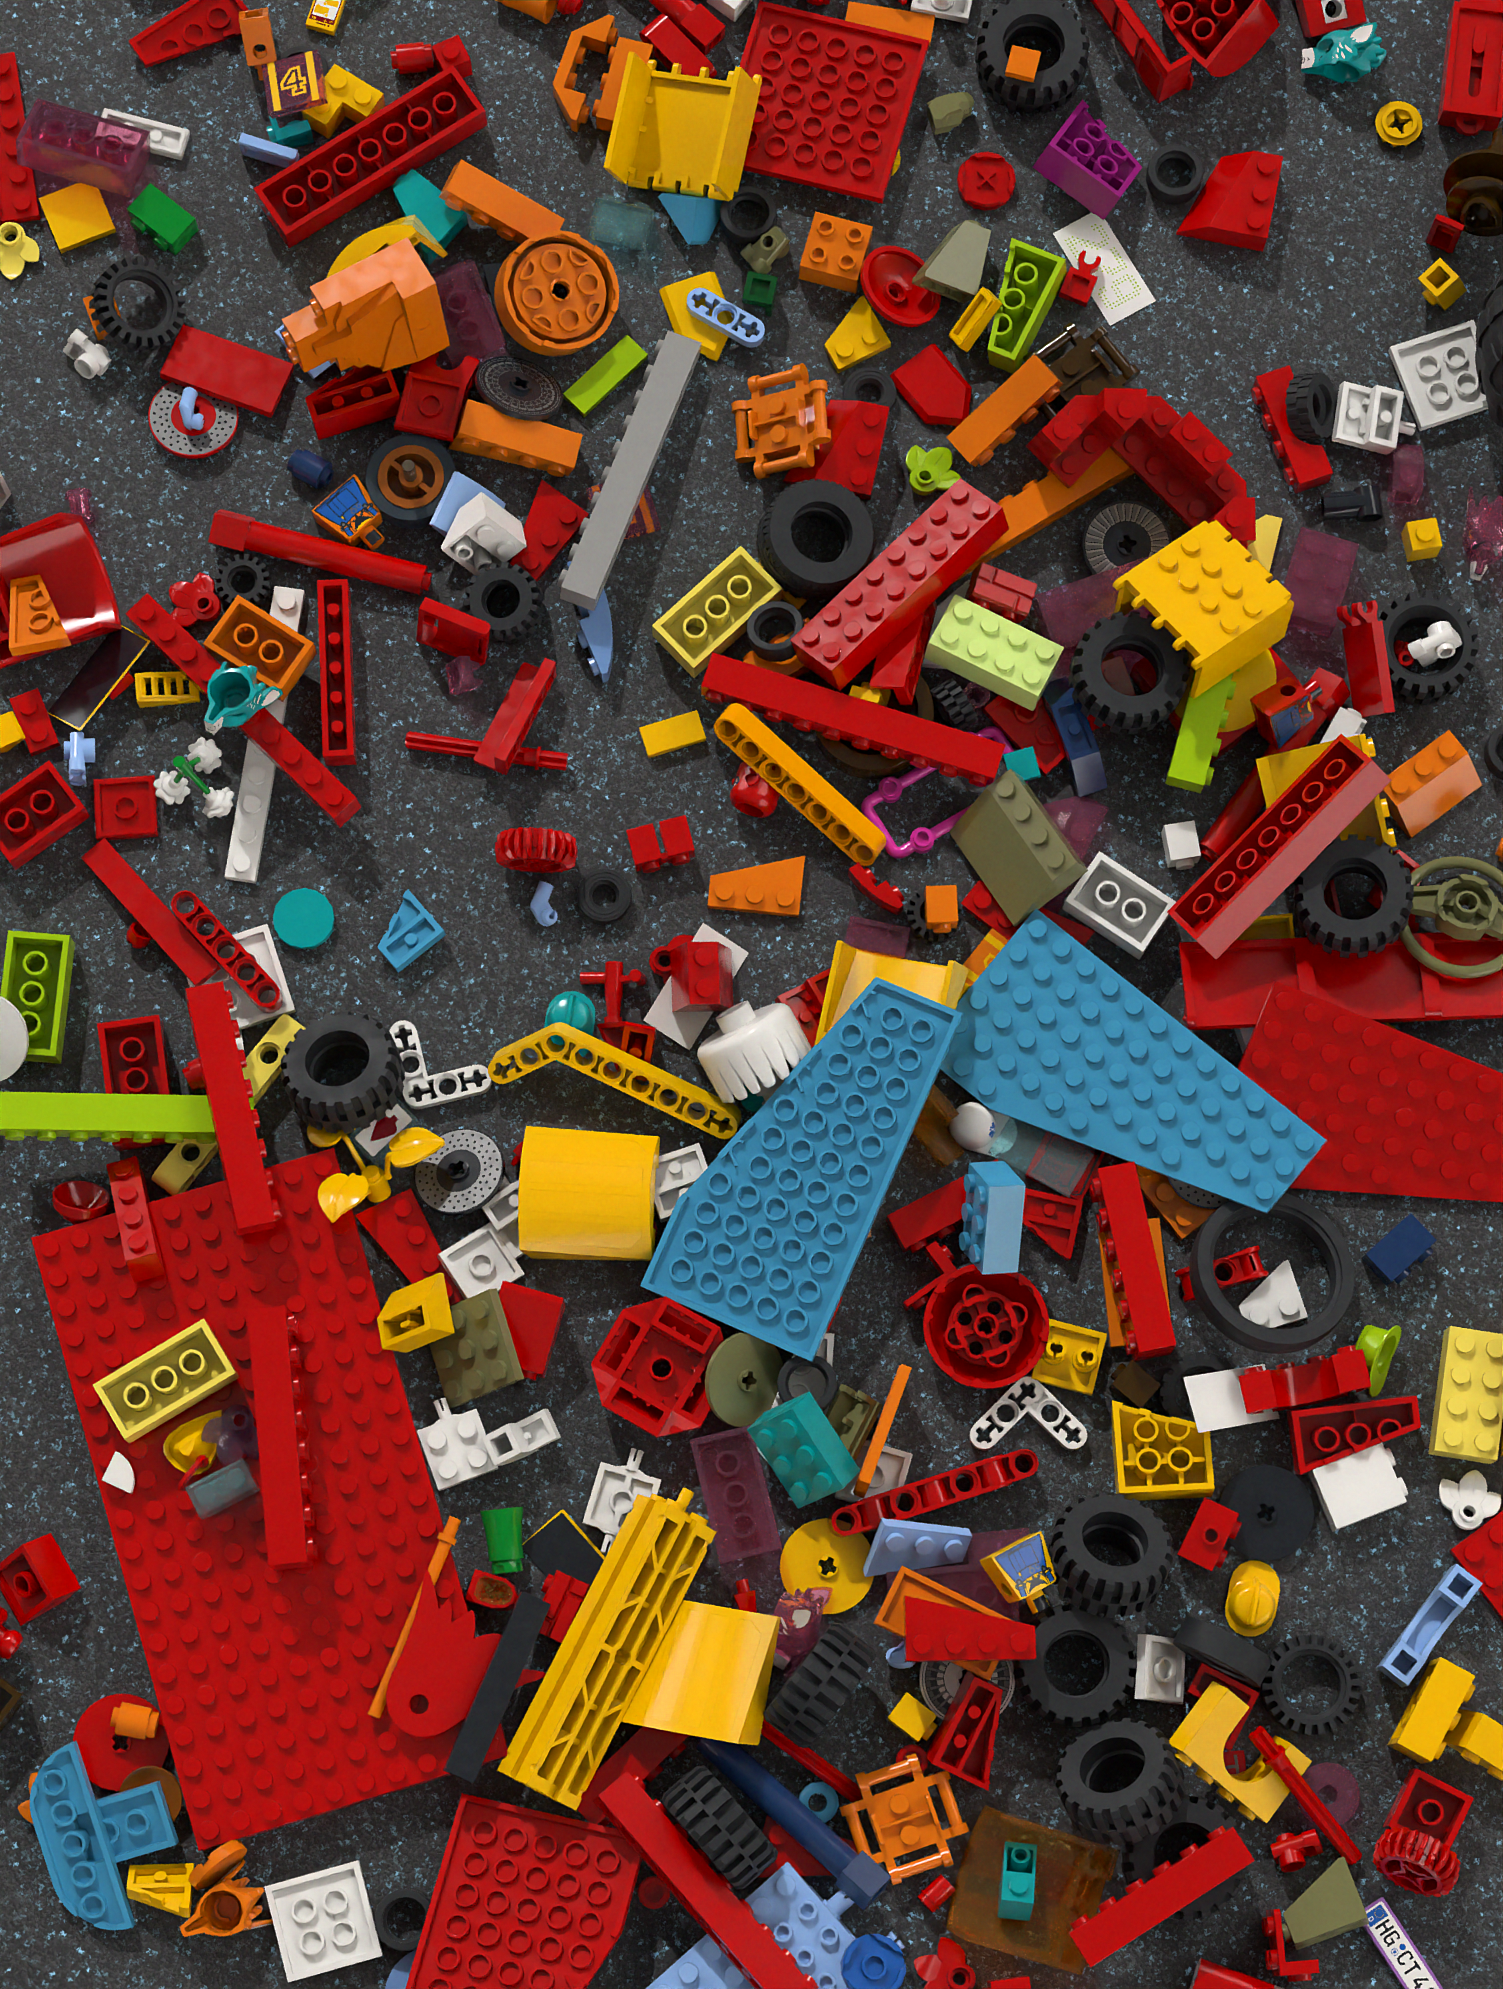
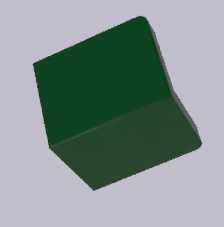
M748 271L742 303L765 307V315L772 316L777 294L778 277Z

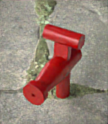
M620 961L605 962V972H580V984H605L607 1016L604 1017V1023L622 1022L620 1010L623 984L635 982L637 985L643 986L647 982L646 975L638 969L631 970L629 975H623V962Z

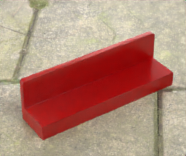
M935 601L877 655L869 685L871 689H893L900 705H912L937 610Z
M544 658L540 668L526 662L522 663L474 757L476 764L507 775L556 678L555 661Z

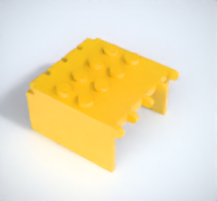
M629 51L603 168L621 184L627 185L628 181L629 187L649 189L653 179L652 188L655 191L676 194L679 184H681L680 193L682 195L704 198L707 188H709L708 198L722 201L732 200L734 192H738L762 84V75L755 74L752 80L742 67L735 66V71H729L727 81L708 78V67H701L699 77L681 74L682 66L679 63L673 64L671 73L656 71V60L649 59L646 65L635 52Z
M1217 520L1209 524L1203 521L1116 579L1112 585L1117 591L1119 590L1114 613L1122 612L1123 616H1125L1133 609H1138L1144 605L1156 617L1151 626L1155 630L1165 626L1177 639L1172 644V647L1176 651L1185 647L1195 657L1191 663V666L1196 670L1190 696L1193 699L1283 639L1295 604L1290 599L1292 594L1278 580L1269 583L1273 575L1257 559L1249 562L1252 558L1250 552L1236 539L1229 541L1232 535Z

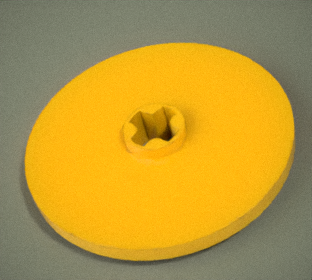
M828 1518L813 1520L802 1525L789 1537L781 1554L780 1573L784 1587L789 1595L800 1606L810 1611L811 1608H808L810 1603L807 1602L810 1593L816 1590L829 1591L824 1604L819 1609L812 1611L820 1614H836L855 1606L867 1594L874 1576L865 1577L862 1570L871 1548L868 1540L861 1532L841 1538L833 1535L828 1528ZM836 1519V1525L840 1530L848 1531L851 1524ZM828 1557L833 1558V1565L837 1567L836 1571L823 1575L821 1573L822 1567L818 1565L819 1561H826Z

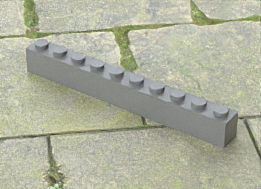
M669 330L664 340H658L653 356L657 357L654 365L648 364L643 377V381L646 382L643 391L637 390L632 406L636 407L632 416L627 415L624 421L622 432L625 435L622 442L617 440L613 447L611 457L615 459L611 467H605L600 483L604 484L600 493L595 491L591 500L590 509H593L590 519L586 517L583 519L579 530L582 538L579 545L574 543L570 550L568 560L572 562L569 569H563L557 583V586L561 587L560 599L592 611L595 610L700 357L702 342Z

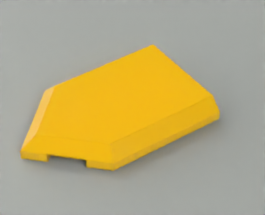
M709 271L664 286L659 290V294L674 333L702 342L700 353L717 362L728 336L691 316L687 310V296L695 288H705L725 299L715 272ZM701 298L699 301L694 299L695 308H699L701 305L707 307L704 298ZM709 308V315H708V316H710V317L712 316V312H713V310H712L711 308ZM722 311L717 316V320L721 324H730L733 321L729 311Z

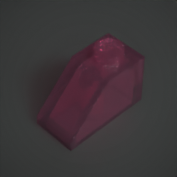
M1397 443L1396 449L1390 452L1387 502L1417 504L1423 490L1424 458L1422 446Z

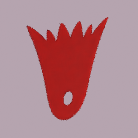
M427 1569L425 1570L421 1595L409 1635L391 1674L386 1691L387 1709L393 1722L404 1732L417 1737L435 1736L445 1732L466 1718L501 1637L500 1634L492 1633L473 1639L475 1633V1614L472 1610L451 1622V1601L447 1599L438 1608L434 1584ZM523 1669L515 1688L545 1677L546 1673ZM417 1694L425 1696L428 1700V1708L422 1714H416L410 1709V1700Z

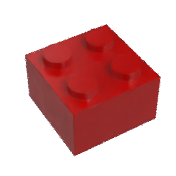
M1417 1768L1410 1769L1383 1824V1828L1392 1829L1393 1827H1398L1402 1829L1407 1827L1412 1831L1417 1829L1423 1834L1428 1833L1434 1839L1439 1838L1440 1843L1451 1848L1474 1798Z

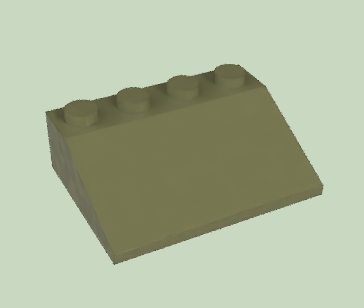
M1012 769L990 784L949 831L1015 927L1027 919L1035 909H1040L1089 871L1023 777Z

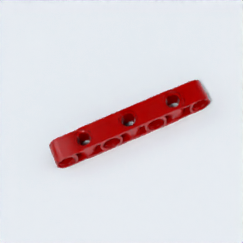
M1020 1449L867 1497L832 1512L828 1518V1528L837 1537H847L856 1533L877 1529L881 1518L904 1520L1030 1477L1038 1469V1458L1031 1450ZM1018 1456L1025 1457L1029 1462V1468L1026 1473L1018 1471L1015 1467V1460ZM959 1475L966 1476L970 1481V1488L967 1492H962L956 1487V1478ZM900 1494L906 1495L911 1501L910 1509L906 1512L898 1509L896 1505V1499ZM839 1514H846L850 1517L851 1527L848 1531H842L837 1527L836 1519Z

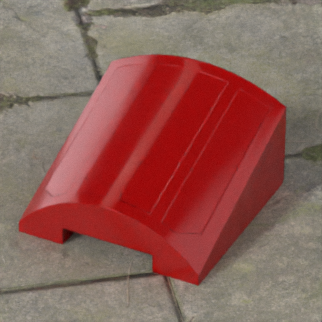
M60 512L0 537V669L66 648L60 647L12 656L9 650L10 582L13 579L34 575L41 576L71 642V646L122 629L119 610L109 575L97 545L81 515Z

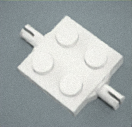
M631 1448L626 1466L600 1463L582 1523L598 1528L605 1533L600 1550L602 1553L606 1554L610 1542L609 1552L628 1512H631L633 1509L632 1504L637 1495L640 1494L650 1498L652 1493L658 1494L661 1480L647 1476L638 1470L644 1454L641 1450H638L636 1460L634 1461L637 1449Z

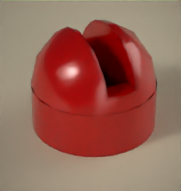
M133 922L126 934L127 942L133 944L132 947L135 949L145 948L152 939L138 922Z

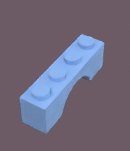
M1458 1564L1451 1566L1376 1668L1399 1686H1408L1426 1662L1428 1655L1439 1638L1467 1606L1483 1583Z

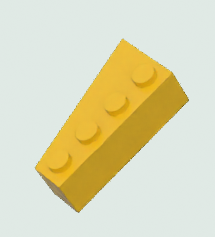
M1459 1709L1458 1713L1461 1714L1460 1720L1453 1731L1449 1730L1446 1733L1443 1741L1447 1743L1446 1745L1461 1753L1463 1758L1487 1768V1773L1503 1781V1725L1483 1713Z

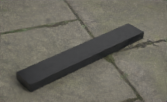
M520 1592L443 1771L467 1782L474 1783L551 1604L526 1592Z

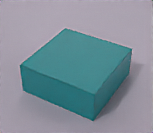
M1033 746L1003 754L1007 770H1014L1025 781L1041 777Z

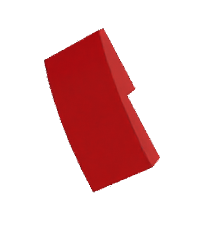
M859 862L849 868L848 877L867 898L895 915L903 912L904 905L902 902L905 899L895 885L891 887L886 880L876 887L874 884L877 883L874 874L868 867L863 869Z

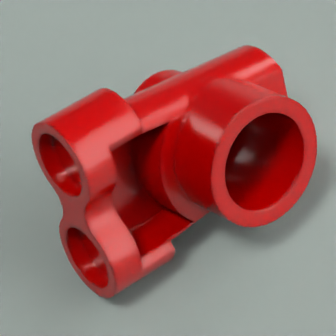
M1316 1829L1301 1832L1297 1836L1293 1833L1281 1834L1276 1838V1843L1270 1844L1276 1864L1279 1863L1283 1872L1300 1870L1306 1865L1305 1856L1311 1857L1324 1853Z

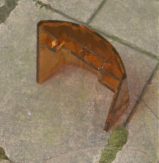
M984 1805L972 1830L960 1863L954 1885L956 1891L951 1897L946 1930L965 1941L1082 1976L1085 1962L1067 1935L1072 1930L1070 1923L1084 1914H1087L1089 1918L1096 1914L1105 1882L1112 1879L1120 1850ZM1005 1841L1037 1845L1034 1904L1029 1921L997 1917Z

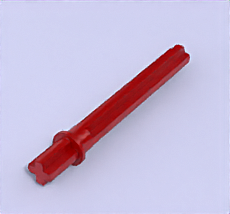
M411 731L405 737V747L408 749L472 758L475 757L482 741ZM538 746V749L520 747L513 763L535 767V770L543 767L566 771L569 754L542 750V746Z
M764 1717L761 1730L763 1736L849 1801L855 1802L862 1799L859 1786L810 1748L798 1747L766 1722Z
M1262 1726L1257 1727L1248 1737L1264 1756L1262 1759L1263 1763L1270 1765L1274 1772L1278 1774L1338 1853L1345 1858L1346 1862L1349 1865L1355 1864L1361 1859L1362 1853L1292 1765L1290 1759L1285 1754V1748L1282 1745H1277Z

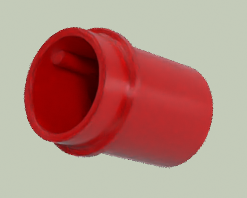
M940 1874L924 1890H921L917 1897L930 1912L934 1913L937 1909H940L939 1907L956 1890Z

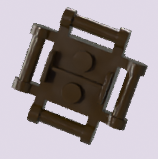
M1070 322L1063 327V331L1037 351L1034 353L1030 351L1023 356L1024 362L1034 354L1043 361L1070 341L1074 345L1073 349L1048 366L1063 383L1059 388L1060 394L1052 401L1059 411L1075 395H1098L1104 388H1124L1125 385L1139 375L1140 370L1135 364L1131 365L1107 337L1109 333L1103 326L1097 328L1084 340L1077 327ZM1099 345L1122 374L1116 378L1112 373V368L1095 348L1092 349L1093 347ZM1046 401L1039 407V410L1049 422L1058 414L1052 405Z

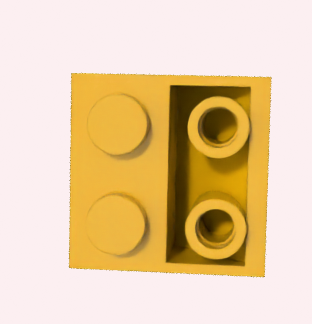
M437 1273L390 1294L377 1318L382 1349L407 1353L455 1333L443 1273Z

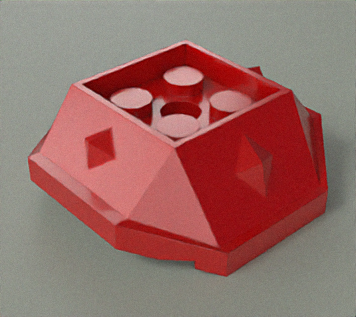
M666 1296L623 1309L591 1363L602 1407L656 1438L701 1428L711 1411L705 1392V1375L713 1353L724 1341L721 1328ZM658 1362H666L671 1367V1370L667 1376L658 1377L652 1371L653 1366Z

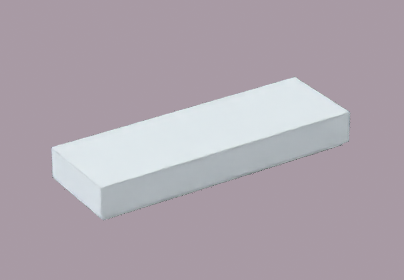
M107 108L103 110L96 132L97 139L182 160L190 136L188 129Z

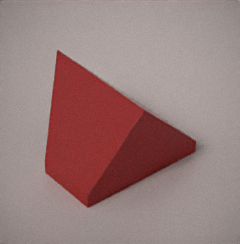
M627 1021L597 1024L605 1043L651 1064L657 1037L656 1027ZM614 1063L617 1072L621 1071L620 1066ZM644 1076L635 1077L637 1080L647 1081V1078Z

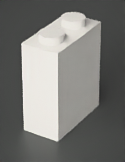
M1383 1443L1323 1465L1308 1473L1332 1532L1407 1502L1405 1498L1408 1495L1406 1485L1401 1477H1396L1393 1466L1396 1465L1394 1456L1389 1448H1384Z

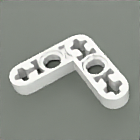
M404 1020L394 1023L389 1032L392 1034L398 1050H404L401 1039H395V1036L400 1034L399 1029L405 1028L408 1033L412 1032V1035L408 1036L410 1049L414 1046L417 1048V1050H406L400 1053L402 1061L408 1057H415L419 1060V1068L413 1073L405 1072V1080L403 1081V1096L411 1108L424 1109L481 1095L490 1089L492 1079L489 1077L488 1069L482 1065H472L428 1076L415 1026L411 1022ZM476 1072H479L482 1077H487V1079L482 1081L483 1086L476 1087L475 1083L465 1084L467 1091L462 1092V1084L458 1076L464 1075L465 1081L472 1080ZM445 1079H452L457 1084L456 1091L451 1095H444L439 1090L440 1083ZM434 1082V1091L438 1098L432 1099L431 1093L422 1095V1101L416 1102L414 1097L409 1098V1095L414 1093L413 1088L419 1087L421 1091L430 1090L428 1083Z
M1028 1376L1018 1380L973 1425L969 1434L970 1443L973 1447L982 1451L989 1450L1028 1413L1066 1450H1078L1087 1439L1085 1427L1038 1380L1031 1379ZM1023 1384L1027 1387L1032 1384L1035 1387L1032 1392L1035 1397L1033 1399L1029 1396L1025 1397L1020 1405L1025 1407L1021 1411L1016 1402L1008 1397L1012 1394L1014 1399H1016L1022 1392L1020 1385ZM1001 1405H1009L1014 1410L1015 1415L1010 1422H1002L998 1419L996 1412ZM1053 1405L1057 1408L1059 1417L1056 1421L1046 1422L1042 1418L1041 1410L1044 1406ZM990 1416L994 1424L1002 1428L1003 1431L998 1433L995 1428L989 1435L991 1442L982 1441L979 1443L976 1440L978 1437L976 1430L978 1428L982 1431L986 1430L991 1424L989 1421H986ZM1064 1416L1069 1420L1065 1423V1426L1070 1431H1073L1075 1428L1079 1430L1080 1433L1077 1436L1080 1440L1079 1443L1075 1441L1066 1442L1067 1433L1062 1428L1058 1433L1053 1430V1428L1061 1423Z

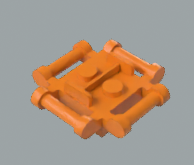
M804 363L794 365L792 369L763 377L760 375L749 377L748 388L752 399L738 400L731 403L732 413L735 414L737 450L735 451V461L738 463L756 461L753 470L758 480L768 478L770 474L797 467L804 469L813 467L815 462L814 450L819 449V444L831 441V430L827 429L825 393L828 392L827 381L813 380L809 383V374ZM795 381L796 388L765 395V388ZM748 425L749 437L755 442V448L749 449Z
M916 1753L906 1756L907 1760L865 1774L863 1771L855 1774L862 1799L839 1807L842 1817H846L858 1854L863 1850L877 1864L884 1861L888 1874L891 1876L890 1880L893 1886L902 1883L901 1879L941 1865L944 1868L953 1865L946 1839L969 1832L967 1823L962 1821L949 1783V1779H951L950 1773L943 1770L924 1777ZM909 1772L912 1773L913 1781L872 1795L869 1786ZM935 1784L937 1785L951 1826L943 1830L941 1829L927 1788ZM863 1809L867 1811L880 1852L874 1854L871 1853L858 1815V1811ZM936 1843L938 1853L898 1867L896 1866L895 1857Z

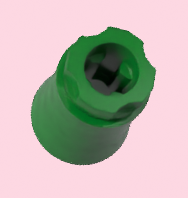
M523 1507L479 1511L485 1530L489 1562L492 1561V1574L523 1571L522 1560L520 1559L524 1558L522 1546Z

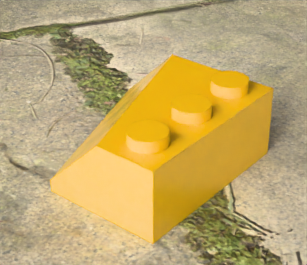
M1112 1400V1447L1116 1494L1124 1495L1125 1499L1131 1501L1133 1498L1141 1501L1212 1496L1215 1487L1210 1431L1198 1433L1195 1422L1173 1416L1171 1418L1151 1413L1150 1410L1125 1406L1123 1403Z

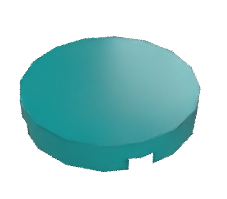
M307 888L292 890L284 895L275 906L273 914L275 931L280 939L291 948L314 949L326 942L333 932L335 921L333 907L328 899L316 890Z

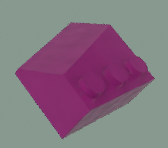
M1082 99L1040 155L1033 168L1041 173L1043 177L1061 188L1067 195L1088 208L1090 212L1104 220L1142 169V166L1120 141L1112 140L1104 131L1107 126L1101 119L1094 120L1087 112L1089 106Z

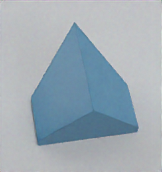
M662 193L658 196L688 245H703L709 241L720 218L722 200L710 199L708 196L702 198L682 195L681 193Z

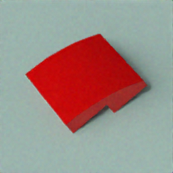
M831 968L807 979L802 985L777 996L775 999L776 1003H784L790 1007L812 1048L815 1045Z

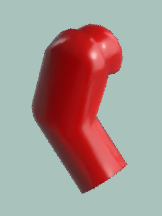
M1396 640L1393 647L1397 660L1404 668L1412 667L1415 659L1408 651L1409 643Z

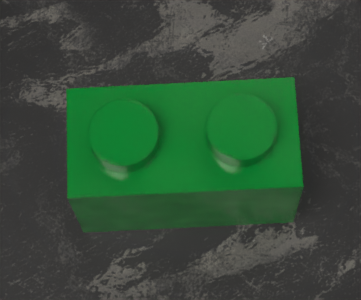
M151 183L127 208L131 226L141 234L144 232L153 237L152 241L159 249L164 252L168 249L175 256L199 230L196 219Z

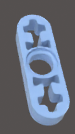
M695 288L689 292L687 296V310L691 316L746 347H757L763 342L765 328L761 320L705 288ZM701 298H704L707 307L701 305L699 308H695L694 299L699 301ZM709 308L713 310L711 317L708 316ZM722 311H729L734 315V320L730 324H721L717 320L718 314ZM739 319H742V327L738 326ZM752 327H755L757 336L752 334L750 338L746 337L745 329L751 330Z

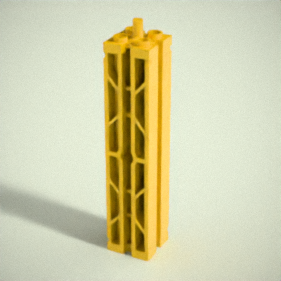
M683 1487L676 1501L669 1498L666 1500L653 1493L650 1498L640 1494L637 1495L632 1504V1511L628 1512L507 1749L506 1758L502 1759L497 1771L556 1802L577 1810L582 1800V1793L587 1790L707 1552V1545L712 1542L716 1531L706 1526L708 1523L707 1519L693 1512L691 1514L686 1512L694 1492Z

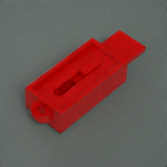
M1503 0L1454 1L1448 17L1437 125L1455 127L1460 135L1476 136L1481 130L1493 132L1498 128L1502 119Z

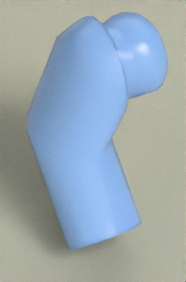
M191 387L183 390L179 409L183 424L188 430H201L203 428L204 416L200 413L194 414L198 393Z
M539 881L530 904V909L537 922L547 927L554 924L558 918L557 912L553 911L548 902L554 887L549 883Z

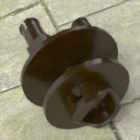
M1496 128L1493 131L1492 142L1487 149L1460 154L1450 163L1444 175L1443 188L1447 197L1446 211L1448 217L1465 225L1463 231L1472 235L1490 237L1503 234V128Z

